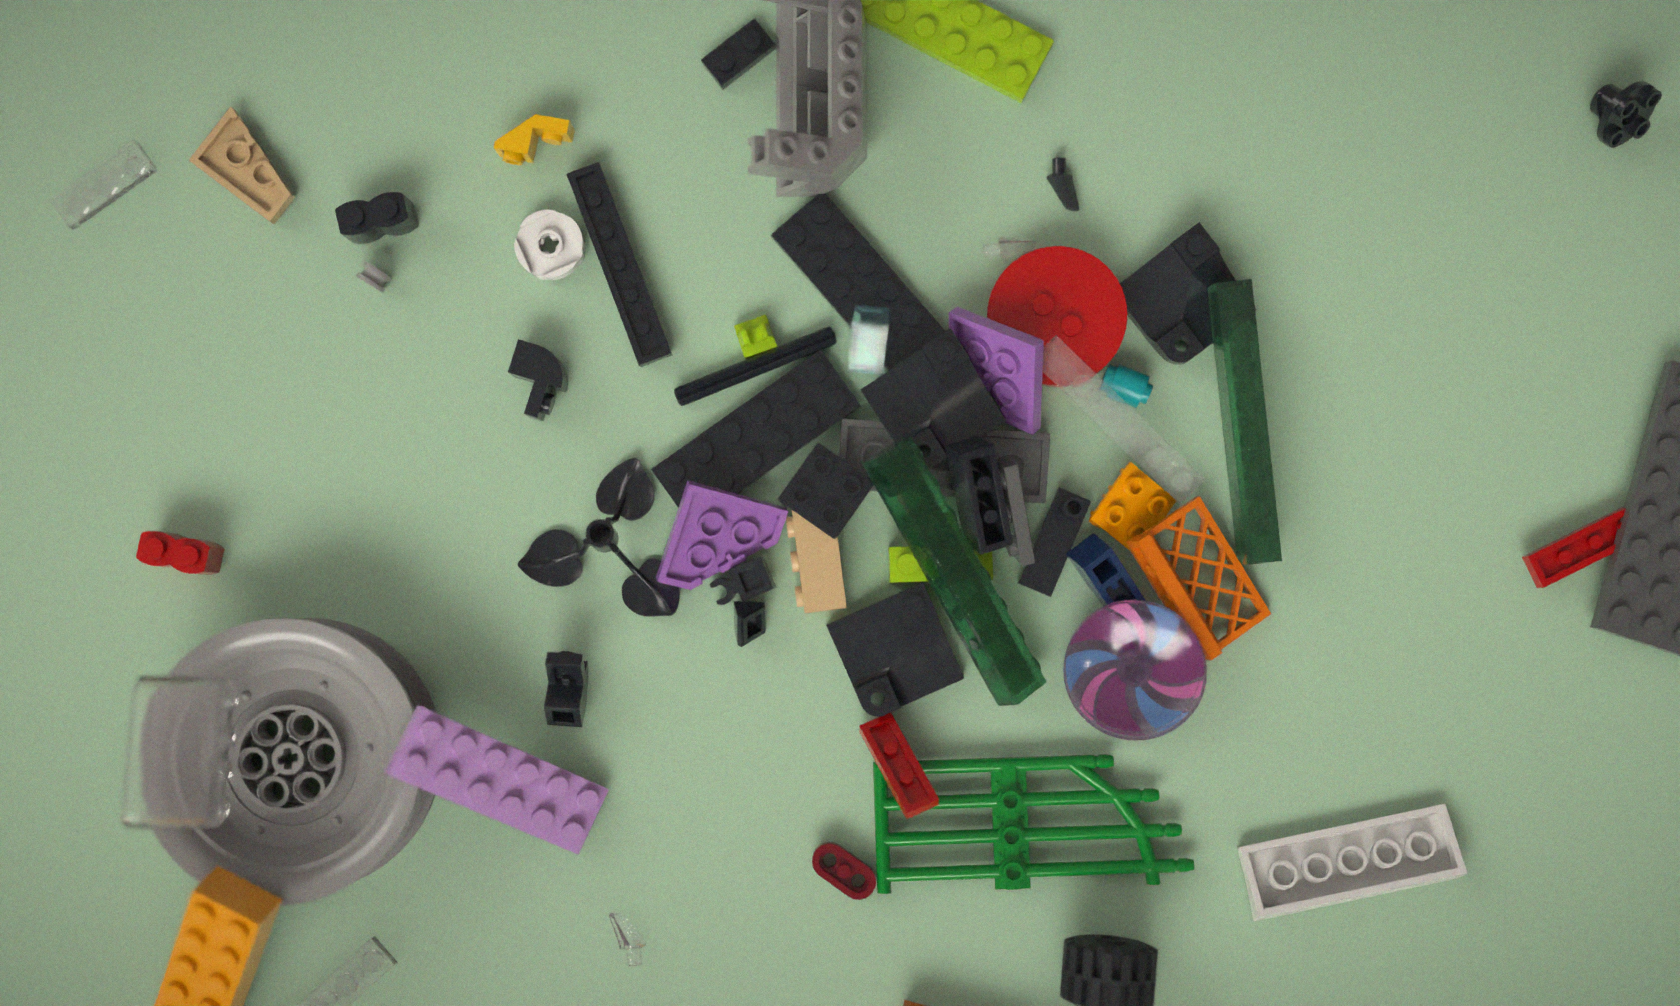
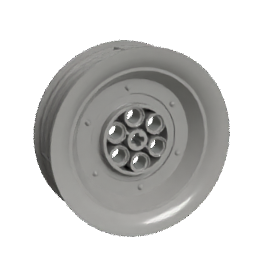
M278 618L247 622L229 628L210 637L183 657L168 673L148 707L142 723L137 750V781L145 815L164 850L177 865L200 883L218 865L283 899L281 905L299 904L331 895L387 864L401 852L423 824L432 806L435 794L389 776L385 773V770L417 705L436 712L434 703L417 672L400 653L379 637L353 625L329 619ZM306 715L310 716L314 721V729L310 734L302 728V720ZM270 720H274L278 725V734L275 738L271 737L267 732V724ZM326 744L331 745L335 750V758L332 762L326 761L323 757L322 752ZM255 753L260 754L264 761L263 768L260 771L255 769L252 763ZM297 753L298 761L290 762L288 755ZM311 777L316 778L320 783L318 795H314L309 791L308 782ZM276 781L281 783L285 790L282 800L275 797L273 793V785Z

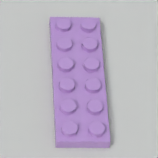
M417 705L385 770V773L389 776L578 855L609 791L604 786L420 705Z

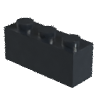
M978 436L946 445L945 449L964 544L980 555L1013 545L995 445Z

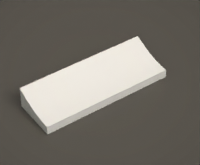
M1446 804L1242 846L1237 849L1247 886L1253 922L1457 879L1467 874Z

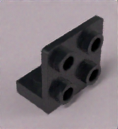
M818 442L777 500L831 538L836 539L874 486V481Z

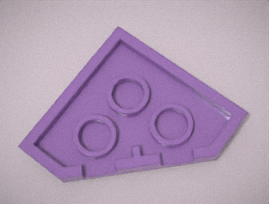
M960 307L949 312V329H952L969 355L970 361L987 391L990 392L999 405V410L1006 419L1004 423L1033 435L1041 428L1044 340Z
M687 480L656 575L657 582L692 590L703 584V580L720 571L724 573L746 561V557L755 552L774 546L779 541L788 514L787 508Z

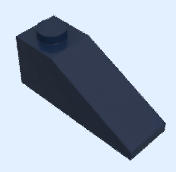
M1092 533L1066 553L1082 579L1104 608L1120 615L1130 625L1135 641L1139 636L1133 623L1124 614L1109 606L1123 602L1129 603L1141 616L1145 626V633L1157 624L1152 610L1146 604L1147 601L1113 549L1096 534Z

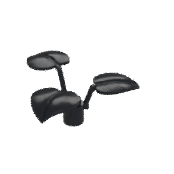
M632 458L619 464L600 483L596 492L597 507L602 513L614 516L612 518L607 517L605 520L597 519L592 521L586 529V538L583 540L580 550H578V542L572 534L564 530L554 529L540 535L518 562V567L534 581L551 587H564L574 583L582 575L583 565L578 557L585 555L588 548L593 546L595 550L602 553L613 551L634 574L629 576L622 585V599L632 612L645 617L672 616L676 613L680 601L679 587L657 582L656 575L661 560L648 559L638 570L617 547L619 536L612 524L618 522L620 516L629 521L638 520L651 510L654 503L653 485L637 458Z

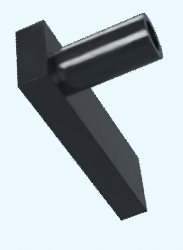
M1060 487L1057 489L1033 545L1035 563L1024 567L1018 584L1048 597L1052 596L1068 558L1066 553L1071 550L1090 506V500Z

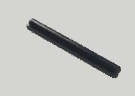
M825 327L676 387L674 389L676 400L680 406H685L816 353L820 349L823 350L837 343L834 331L831 327Z

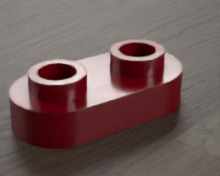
M824 842L815 849L812 856V866L820 877L855 900L865 899L873 893L876 887V876L869 865L835 842ZM828 853L834 854L837 859L835 864L826 865L823 862L824 855ZM855 874H861L865 877V882L861 886H856L852 883L851 879Z

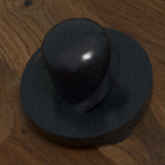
M1645 81L1635 82L1623 90L1614 84H1607L1601 87L1594 94L1590 102L1591 112L1597 115L1600 120L1597 127L1598 139L1610 148H1615L1632 137L1635 139L1641 138L1650 127V121L1648 120L1655 106L1660 101L1662 92Z

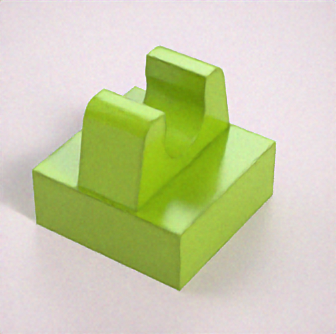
M767 315L734 325L745 360L777 347Z

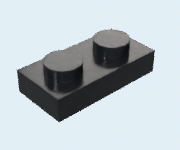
M754 18L702 58L701 63L723 90L776 49V44Z

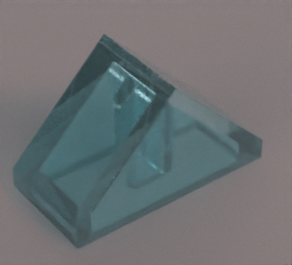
M855 305L848 364L849 372L883 375L889 308Z

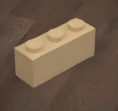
M792 510V517H786L788 538L795 537L797 551L790 552L793 573L800 572L801 586H795L797 607L804 606L805 613L847 608L838 537L836 539L831 538Z

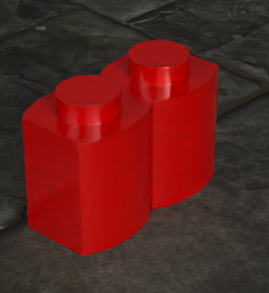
M146 531L141 533L136 558L150 566L171 567L188 574L213 575L220 572L225 549L221 545L208 540L186 538L175 533Z

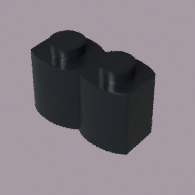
M399 192L383 193L374 197L369 202L364 200L349 201L335 209L340 234L356 244L372 243L382 238L385 234L389 236L405 235L418 227L413 203L404 194Z

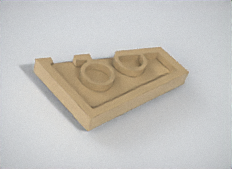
M233 107L227 110L189 159L191 163L272 224L276 223L295 198Z

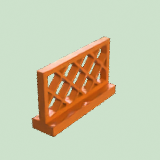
M1200 496L1194 497L1142 534L1135 535L1125 542L1165 608L1179 617L1178 629L1184 639L1187 636L1188 627L1194 633L1200 645L1203 660L1212 661L1223 653L1221 649L1271 614ZM1194 508L1201 518L1199 532L1184 529L1186 514ZM1177 521L1176 527L1171 526L1172 523ZM1164 529L1175 531L1171 551L1162 549L1154 537ZM1182 533L1198 537L1194 556L1179 553ZM1205 539L1215 541L1219 547L1217 561L1202 558ZM1178 558L1193 561L1190 580L1180 579L1175 570ZM1201 563L1216 566L1212 586L1197 582ZM1223 568L1233 570L1237 577L1234 591L1220 588ZM1196 587L1211 590L1207 610L1198 608L1193 601ZM1219 592L1234 595L1230 615L1215 612ZM1241 597L1250 599L1258 611L1248 619L1238 617ZM1214 616L1229 619L1227 633L1219 640H1217L1212 632ZM1237 621L1242 622L1240 625L1236 627Z

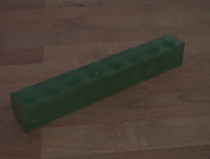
M1252 279L1219 282L1207 287L1236 557L1241 564L1246 565L1282 561Z
M911 437L893 442L862 464L997 705H1018L1047 683L1041 672V666L1032 656L1024 642L1023 633L1015 626L1010 617L1007 604L995 590L989 572L982 566L975 554L972 541L965 536L960 527L954 509L948 505L940 491L938 480L930 473L925 464L922 451L913 442Z

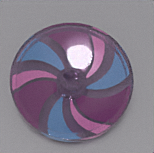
M1123 600L1097 609L1080 623L1071 636L1065 652L1063 675L1069 699L1086 722L1109 736L1137 741L1163 736L1188 720L1202 699L1207 680V667L1204 650L1197 634L1180 615L1154 602Z

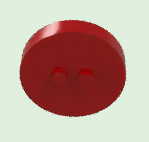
M1067 246L1039 248L1013 261L996 281L987 307L988 319L1044 340L1042 386L1045 387L1075 385L1099 373L1118 351L1127 326L1126 299L1116 276L1101 260L1092 254Z

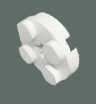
M547 209L537 211L523 220L517 238L515 237V254L520 264L540 280L564 278L574 272L583 262L585 256L584 236L577 223L571 217ZM546 237H550L553 241H559V245L555 247L556 251L551 254L548 251H541V247L545 245L544 239Z

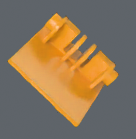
M1129 461L1124 469H1120L1119 472L1121 474L1114 484L1108 486L1107 489L1109 491L1107 494L1103 493L1101 496L1103 499L1095 511L1091 510L1089 513L1091 515L1089 522L1098 529L1102 528L1130 551L1125 542L1135 535L1142 534L1164 519L1177 500Z

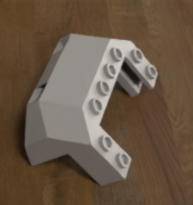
M764 0L776 3V129L767 128L765 129V136L753 135L748 138V145L751 146V165L748 166V174L775 177L776 197H816L818 194H825L837 189L867 159V22L860 0Z

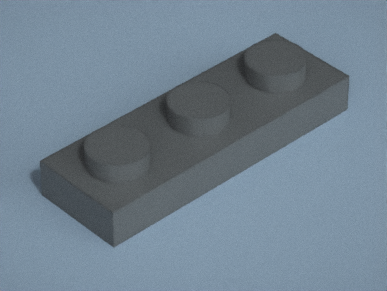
M1009 455L999 457L997 461L1013 545L1007 546L1006 549L1010 557L1014 556L1021 566L1034 564L1035 559L1018 464Z

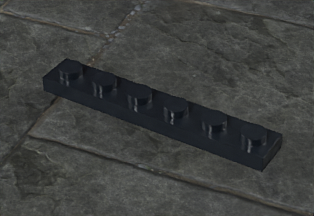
M599 162L567 173L566 175L638 365L643 367L672 356Z

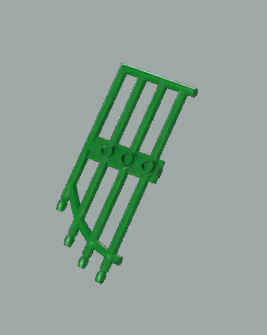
M1112 755L918 760L925 774L991 772V793L937 795L939 805L931 809L992 807L993 829L889 832L888 811H898L901 808L894 796L888 797V784L876 762H873L878 894L891 893V882L995 879V890H1020L1031 888L1030 877L1145 874L1147 885H1160L1159 873H1175V871L1181 873L1194 870V860L1156 859L1150 838H1162L1163 836L1177 837L1182 835L1181 824H1144L1130 804L1140 803V801L1145 803L1158 801L1160 798L1158 789H1118L1092 770L1095 767H1099V769L1113 767L1114 757ZM1070 770L1096 790L1027 792L1026 771ZM1114 804L1127 823L1124 825L1028 828L1027 806ZM1136 838L1142 860L1030 863L1029 842ZM993 843L994 864L890 868V846Z

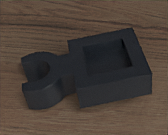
M764 556L729 569L733 579L730 580L722 577L709 584L711 588L719 585L726 588V596L716 601L718 605H725L735 598L736 593H739L742 601H746L776 588Z

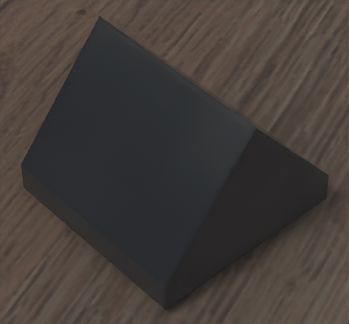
M734 601V632L738 646L743 647L765 633V603Z

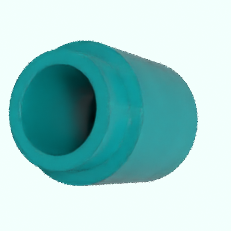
M1109 364L1099 390L1106 392L1105 396L1137 408L1139 403H1147L1153 385L1148 383L1150 376L1121 364H1118L1117 367Z

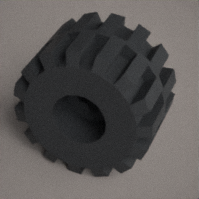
M1085 934L1064 939L1060 996L1078 1006H1154L1158 950L1138 940L1111 935Z

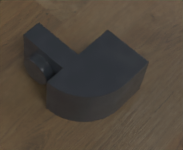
M518 339L508 373L513 377L533 383L524 414L530 418L543 421L545 414H551L555 404L556 396L552 395L553 389L567 393V373L561 361L549 350Z
M571 651L547 652L545 667L548 687L544 704L547 725L582 727L587 701L588 661H584L583 654H575Z

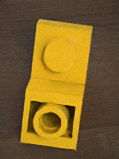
M535 114L497 139L494 143V149L500 157H503L502 161L512 165H523V161L534 163L539 137H542L541 140L543 142L553 145H562V141L572 143L575 129L570 120Z

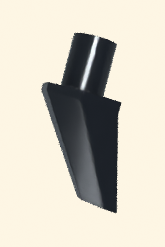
M1053 158L1052 174L1047 176V180L1064 207L1070 211H1078L1079 205L1073 177L1066 174V158Z

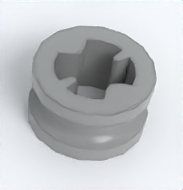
M365 261L363 264L364 271L362 273L358 272L356 276L383 293L385 290L384 283L390 282L392 278Z

